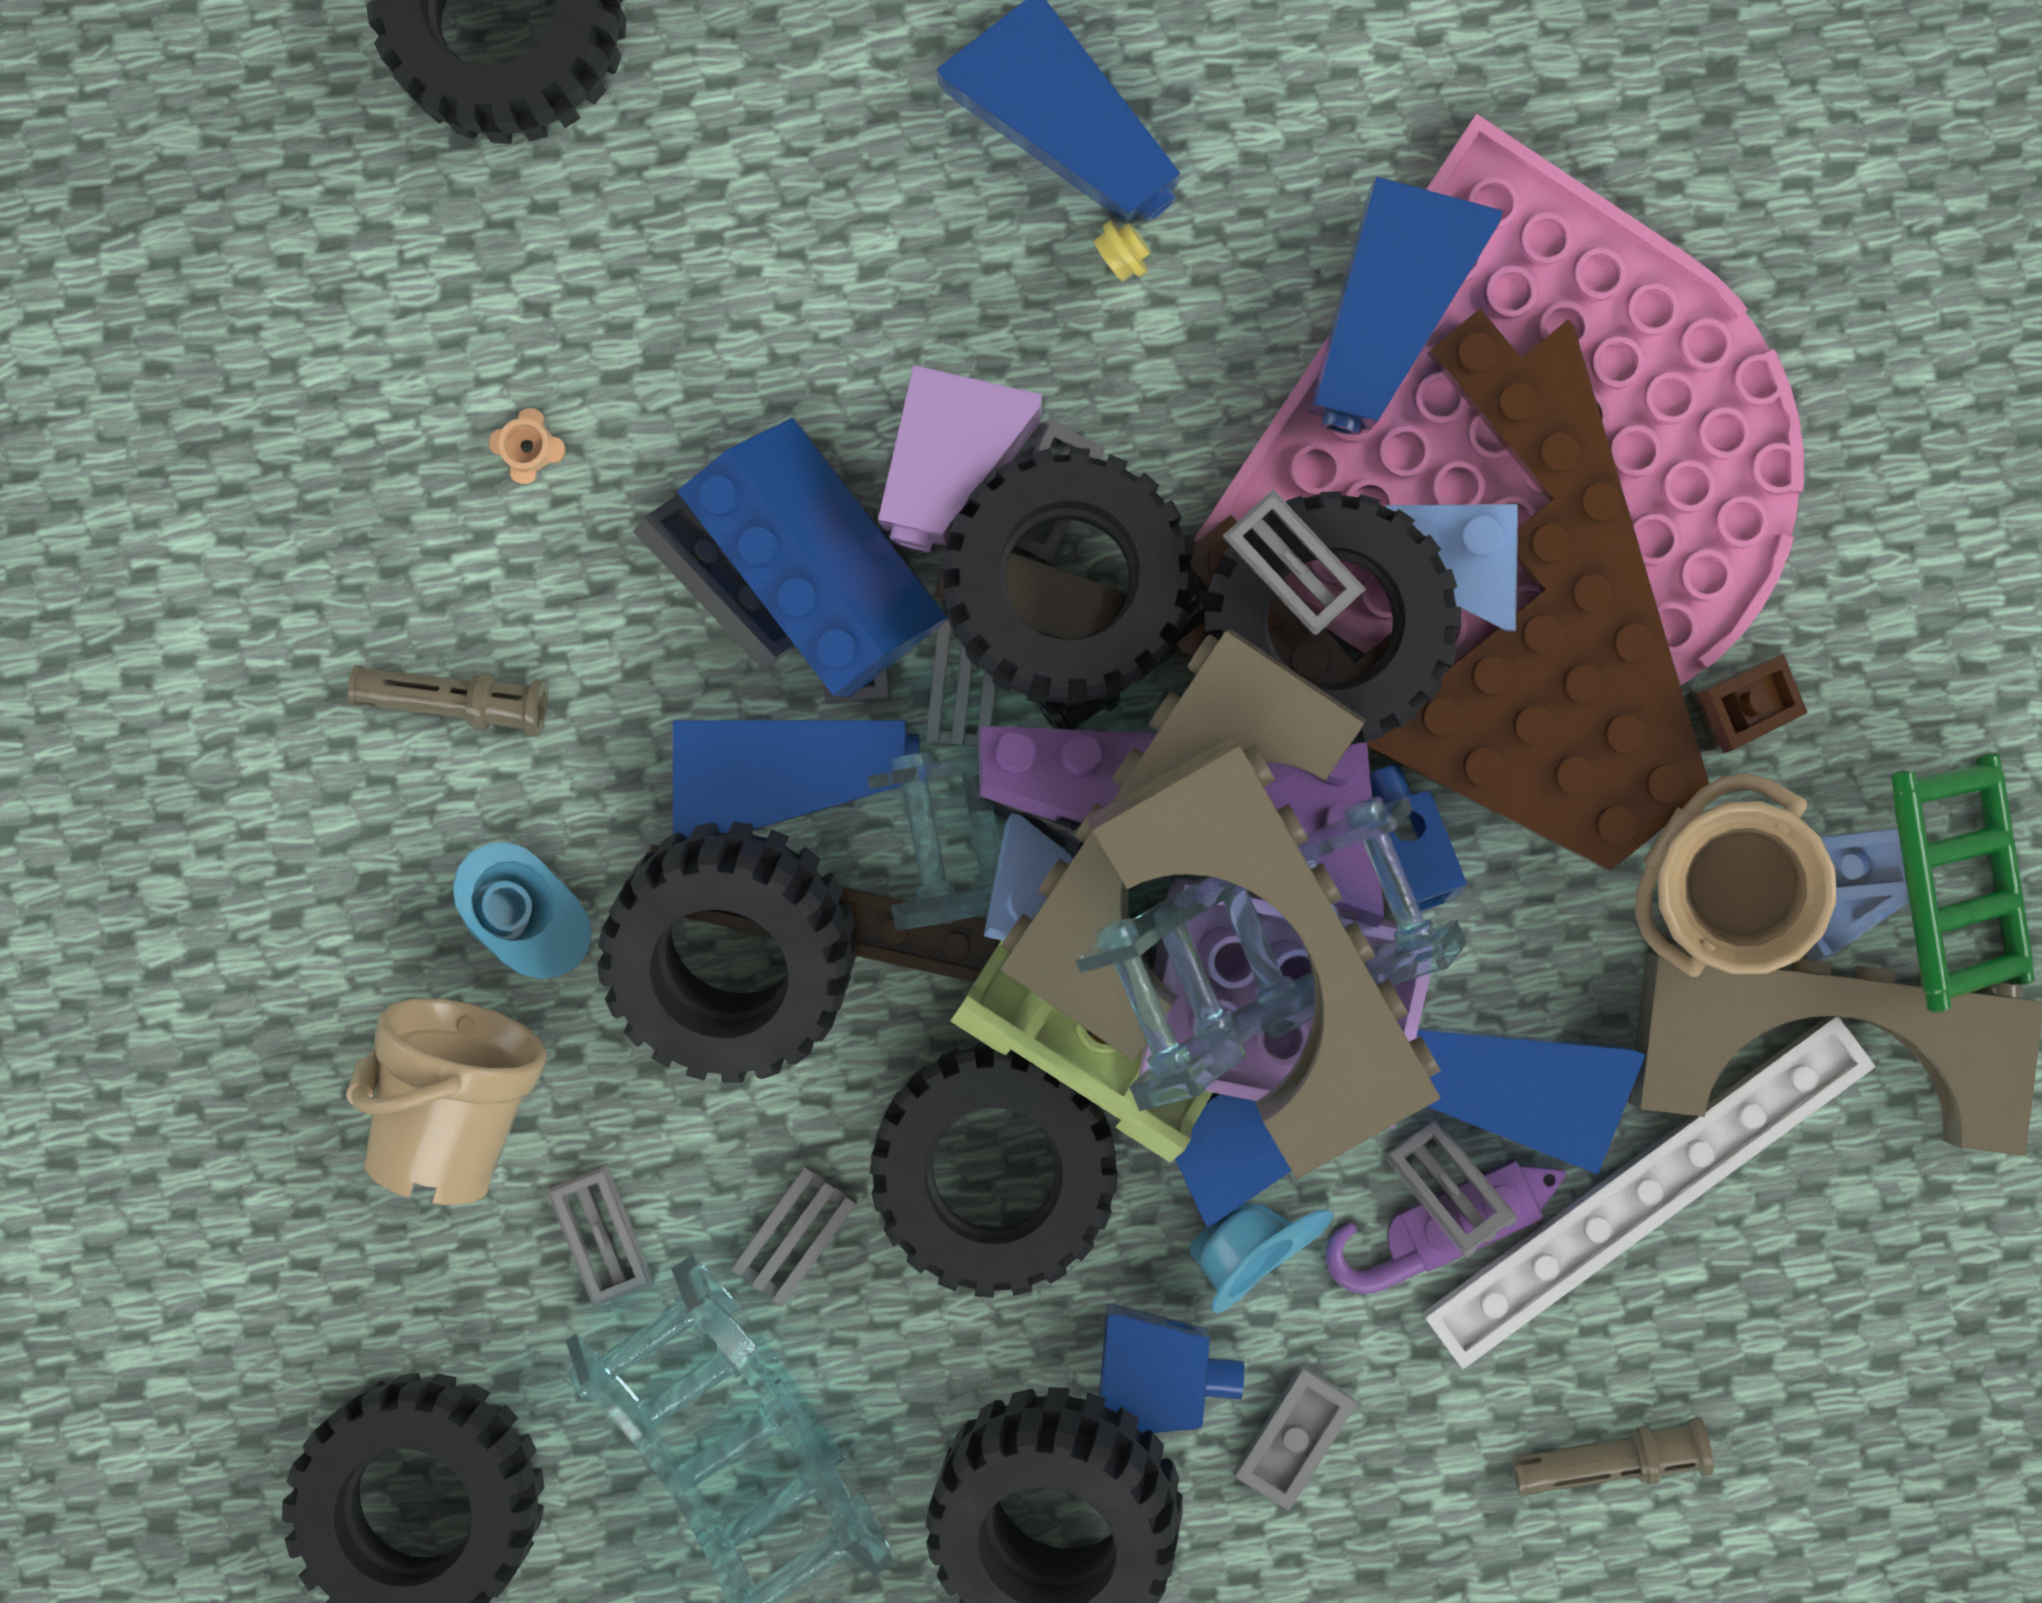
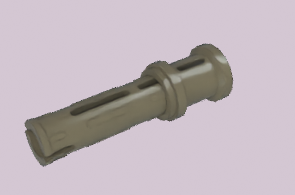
M355 665L349 677L348 701L351 702V706L358 707L361 705L408 711L411 713L465 718L467 724L473 726L475 730L485 731L489 725L525 729L526 734L531 737H539L544 729L548 700V685L545 680L535 679L531 685L495 681L492 674L481 673L473 676L471 681L428 676L419 673L412 674L365 668L361 665Z
M1701 1417L1690 1418L1687 1426L1650 1431L1647 1426H1640L1635 1431L1630 1432V1437L1615 1441L1578 1445L1540 1453L1512 1455L1515 1480L1520 1497L1546 1491L1564 1490L1638 1477L1641 1483L1647 1482L1648 1485L1658 1484L1661 1476L1699 1471L1702 1476H1708L1714 1472L1711 1445Z

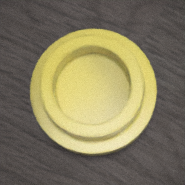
M1111 219L1103 225L1105 232L1094 239V244L1105 262L1123 282L1133 274H1136L1138 277L1143 276L1148 272L1143 259L1151 254L1145 241L1129 222L1121 228Z

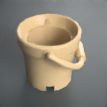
M1745 773L1723 776L1701 788L1683 809L1677 807L1644 859L1643 863L1646 864V868L1636 889L1635 917L1642 937L1661 958L1691 977L1699 976L1706 965L1729 974H1768L1800 960L1825 934L1837 903L1835 866L1821 837L1800 819L1807 808L1806 800L1773 780ZM1750 790L1763 794L1786 807V810L1762 801L1725 802L1700 813L1712 800L1727 792ZM1657 881L1658 904L1661 914L1673 939L1692 957L1670 944L1656 928L1651 911L1652 892Z
M414 998L390 1004L378 1017L374 1043L375 1049L366 1058L358 1060L355 1064L346 1093L347 1100L356 1110L372 1115L364 1169L377 1184L407 1198L411 1197L413 1185L416 1183L435 1188L432 1199L434 1204H469L482 1199L488 1193L491 1178L495 1173L521 1101L536 1086L546 1064L548 1056L543 1041L524 1024L500 1012L471 1003L441 998Z

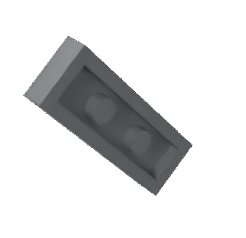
M679 494L643 517L633 532L764 671L796 648Z

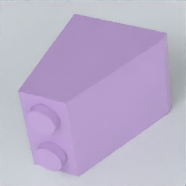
M913 365L878 517L884 532L890 533V539L894 541V546L930 554L932 543L943 546L948 545L950 529L957 513L961 514L968 505V496L981 482L986 485L996 477V469L1012 461L1039 426L1042 414V394Z

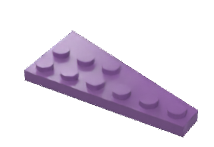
M981 726L978 738L980 796L1053 821L1065 817L1082 823L1096 803L1102 807L1111 804L1121 789L1119 785L1112 781L1118 768L1134 747L1145 753L1157 733ZM1367 743L1350 745L1326 781L1294 766L1266 762L1276 781L1267 785L1264 789L1276 810L1287 804L1290 805L1309 838L1307 842L1298 846L1310 869L1323 863L1343 898L1331 906L1357 914L1355 921L1378 928L1384 918Z

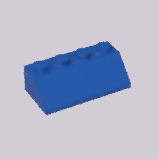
M790 418L727 449L677 490L685 503L834 696L850 698L948 620L946 613L794 418Z

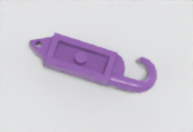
M1512 1159L1482 1173L1516 1214L1517 1221L1507 1229L1504 1226L1496 1232L1494 1239L1487 1244L1483 1242L1475 1249L1478 1250L1543 1220L1541 1210L1565 1178L1566 1172L1557 1168L1518 1165L1517 1161ZM1547 1174L1553 1175V1181L1550 1184H1544L1543 1178ZM1468 1181L1457 1185L1485 1220L1494 1215ZM1444 1192L1435 1195L1466 1235L1474 1230ZM1420 1202L1399 1211L1391 1218L1387 1229L1391 1259L1364 1271H1356L1350 1268L1344 1260L1343 1247L1347 1239L1357 1231V1226L1353 1222H1348L1335 1231L1328 1241L1325 1255L1328 1271L1336 1283L1349 1292L1364 1295L1383 1291L1424 1271L1430 1272L1462 1257V1254Z

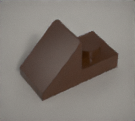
M1784 654L1756 664L1727 679L1689 692L1712 750L1720 753L1735 750L1808 713Z

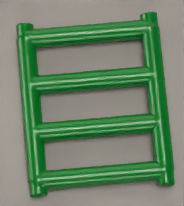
M1986 753L1976 758L1977 765L1937 774L1916 778L1915 772L1898 771L1891 775L1893 803L1922 988L1925 994L1927 1011L1932 1013H1941L1952 1008V998L2011 980V984L2027 985L2035 981L2032 949L2005 776L2002 771L2000 755L1997 753ZM1980 791L1985 829L1931 842L1927 841L1922 803ZM1990 854L1995 892L1938 907L1932 868ZM1999 917L2005 955L1948 972L1942 933Z

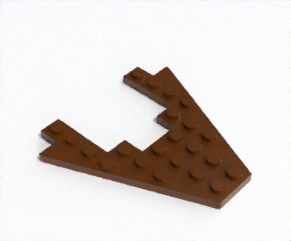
M1480 308L1431 348L1427 354L1549 500L1546 505L1518 527L1517 563L1541 592L1517 611L1516 631H1505L1497 627L1446 670L1441 680L1443 686L1432 701H1427L1418 710L1415 718L1403 727H1397L1384 734V737L1367 742V748L1596 866L1612 871L1663 829L1677 807L1683 809L1701 788L1709 784V780L1575 327L1569 320H1566L1521 358ZM1232 515L1192 546L1194 555L1191 559V571L1207 591L1222 555L1229 547L1223 535L1237 523ZM1284 578V582L1294 591V589L1289 585V583ZM1275 593L1270 602L1268 632L1277 655L1288 668L1311 681L1334 684L1350 681L1361 676L1378 662L1386 650L1391 637L1390 633L1354 663L1326 628L1322 629L1316 636H1313ZM1204 621L1175 645L1181 653L1191 658L1194 656L1205 640Z

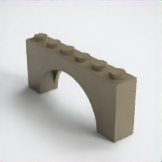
M1233 630L1225 631L1220 640L1209 634L1187 666V669L1195 673L1196 676L1183 696L1180 697L1171 691L1151 719L1149 725L1159 732L1145 753L1134 747L1113 776L1112 781L1119 785L1121 789L1112 802L1233 734L1243 751L1256 745L1265 762L1294 766L1326 781L1366 722V719ZM1096 803L1074 836L1084 844L1070 865L1059 859L1038 889V892L1047 899L1032 920L1023 913L1003 941L1001 947L1008 951L1010 955L1000 970L1135 1062L1179 996L1168 989L1157 978L1139 950L1130 920L1129 889H1126L1091 828L1088 816L1104 808Z
M1233 734L1088 817L1093 833L1126 889L1148 880L1170 875L1194 874L1223 879L1242 886L1272 905L1285 917L1302 939L1310 960L1314 980L1315 999L1311 1029L1304 1049L1292 1070L1273 1090L1256 1101L1263 1123L1294 1176L1298 1179L1441 1099L1430 1080V1077L1441 1072L1421 1035L1409 1042L1397 1020L1408 1015V1012L1388 978L1377 985L1364 963L1376 956L1356 921L1343 927L1331 905L1343 898L1323 863H1320L1310 869L1298 846L1307 842L1309 838L1292 808L1287 804L1276 810L1264 787L1276 780L1256 745H1253L1243 751Z
M1670 943L1692 957L1679 943ZM1646 952L1634 1049L1645 1054V1058L1629 1095V1104L1643 1110L1705 1117L1707 1103L1717 1078L1732 1057L1751 1040L1779 1025L1799 1019L1821 1016L1850 1017L1865 1021L1893 1036L1924 1067L1934 1085L1942 1110V1141L1965 1149L2026 1156L2042 1025V1001L2021 998L2022 985L1999 983L1981 989V993L1971 992L1952 998V1008L1941 1013H1932L1927 1011L1920 973L1918 985L1894 982L1895 970L1856 965L1854 977L1831 975L1832 962L1801 958L1791 964V970L1779 968L1768 974H1729L1706 965L1699 976L1691 977L1661 958L1657 953Z

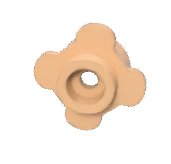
M534 408L523 409L519 413L518 419L510 421L503 429L495 430L489 438L490 450L494 454L500 455L511 467L510 476L519 484L534 482L540 469L548 463H559L564 458L566 452L564 442L560 438L552 437L544 426V415ZM529 440L533 443V449L530 452L522 450V443Z

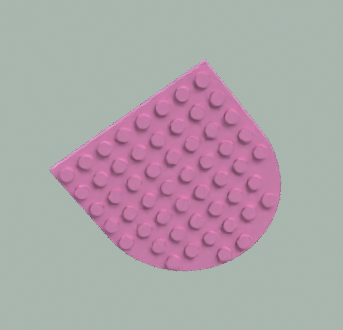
M1476 114L1426 190L1503 210L1501 220L1379 421L1371 430L1360 427L1358 435H1348L1322 427L1323 417L1309 414L1329 339L1328 336L1192 543L1196 544L1230 515L1238 522L1273 489L1284 501L1301 495L1302 498L1319 495L1321 492L1341 491L1342 495L1359 497L1363 494L1381 500L1380 505L1385 507L1386 505L1517 504L1519 527L1546 505L1549 500L1427 353L1480 308L1521 358L1566 320H1569L1575 327L1681 686L1703 669H1707L1715 663L1743 635L1765 605L1780 578L1794 540L1792 532L1796 520L1799 493L1803 492L1804 450L1799 415L1790 383L1775 349H1769L1760 331L1746 314L1748 308L1717 275L1692 256ZM1339 559L1366 590L1325 628L1332 636L1363 656L1392 632V609L1384 588L1370 572L1355 563ZM1318 560L1305 563L1307 568L1335 598L1345 590ZM1517 563L1518 611L1541 591ZM1292 572L1285 577V580L1316 616L1325 609ZM1461 608V627L1457 628L1454 646H1457L1458 650L1454 663L1493 632L1497 626Z

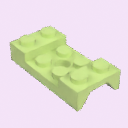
M1000 941L950 1022L999 1053L1007 1055L1010 1050H1013L1120 1119L1115 1128L1168 1162H1172L1189 1144L1193 1126L1213 1092L1141 1078L1139 1071L1142 1051L1135 1062H1133L1109 1044L1096 1042L1080 1024L1002 972L1000 968L1010 953L1001 947L1003 941Z

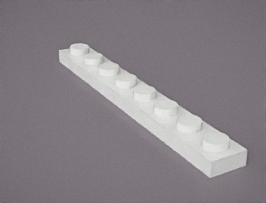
M1826 1016L1707 1104L1705 1117L1691 1115L1421 1314L1460 1367L1465 1369L1876 1066L1840 1017Z

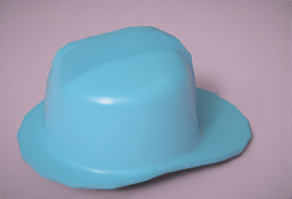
M508 842L489 843L470 852L457 868L452 888L455 907L471 936L486 946L502 963L518 974L537 979L560 977L576 968L588 953L592 936L588 913L577 897L540 859L526 848Z
M1245 1203L1210 1227L1207 1226L1191 1242L1189 1250L1192 1258L1200 1266L1217 1291L1212 1301L1211 1310L1218 1314L1238 1302L1263 1276L1321 1235L1331 1223L1334 1214L1329 1209L1318 1210L1292 1223L1264 1205Z

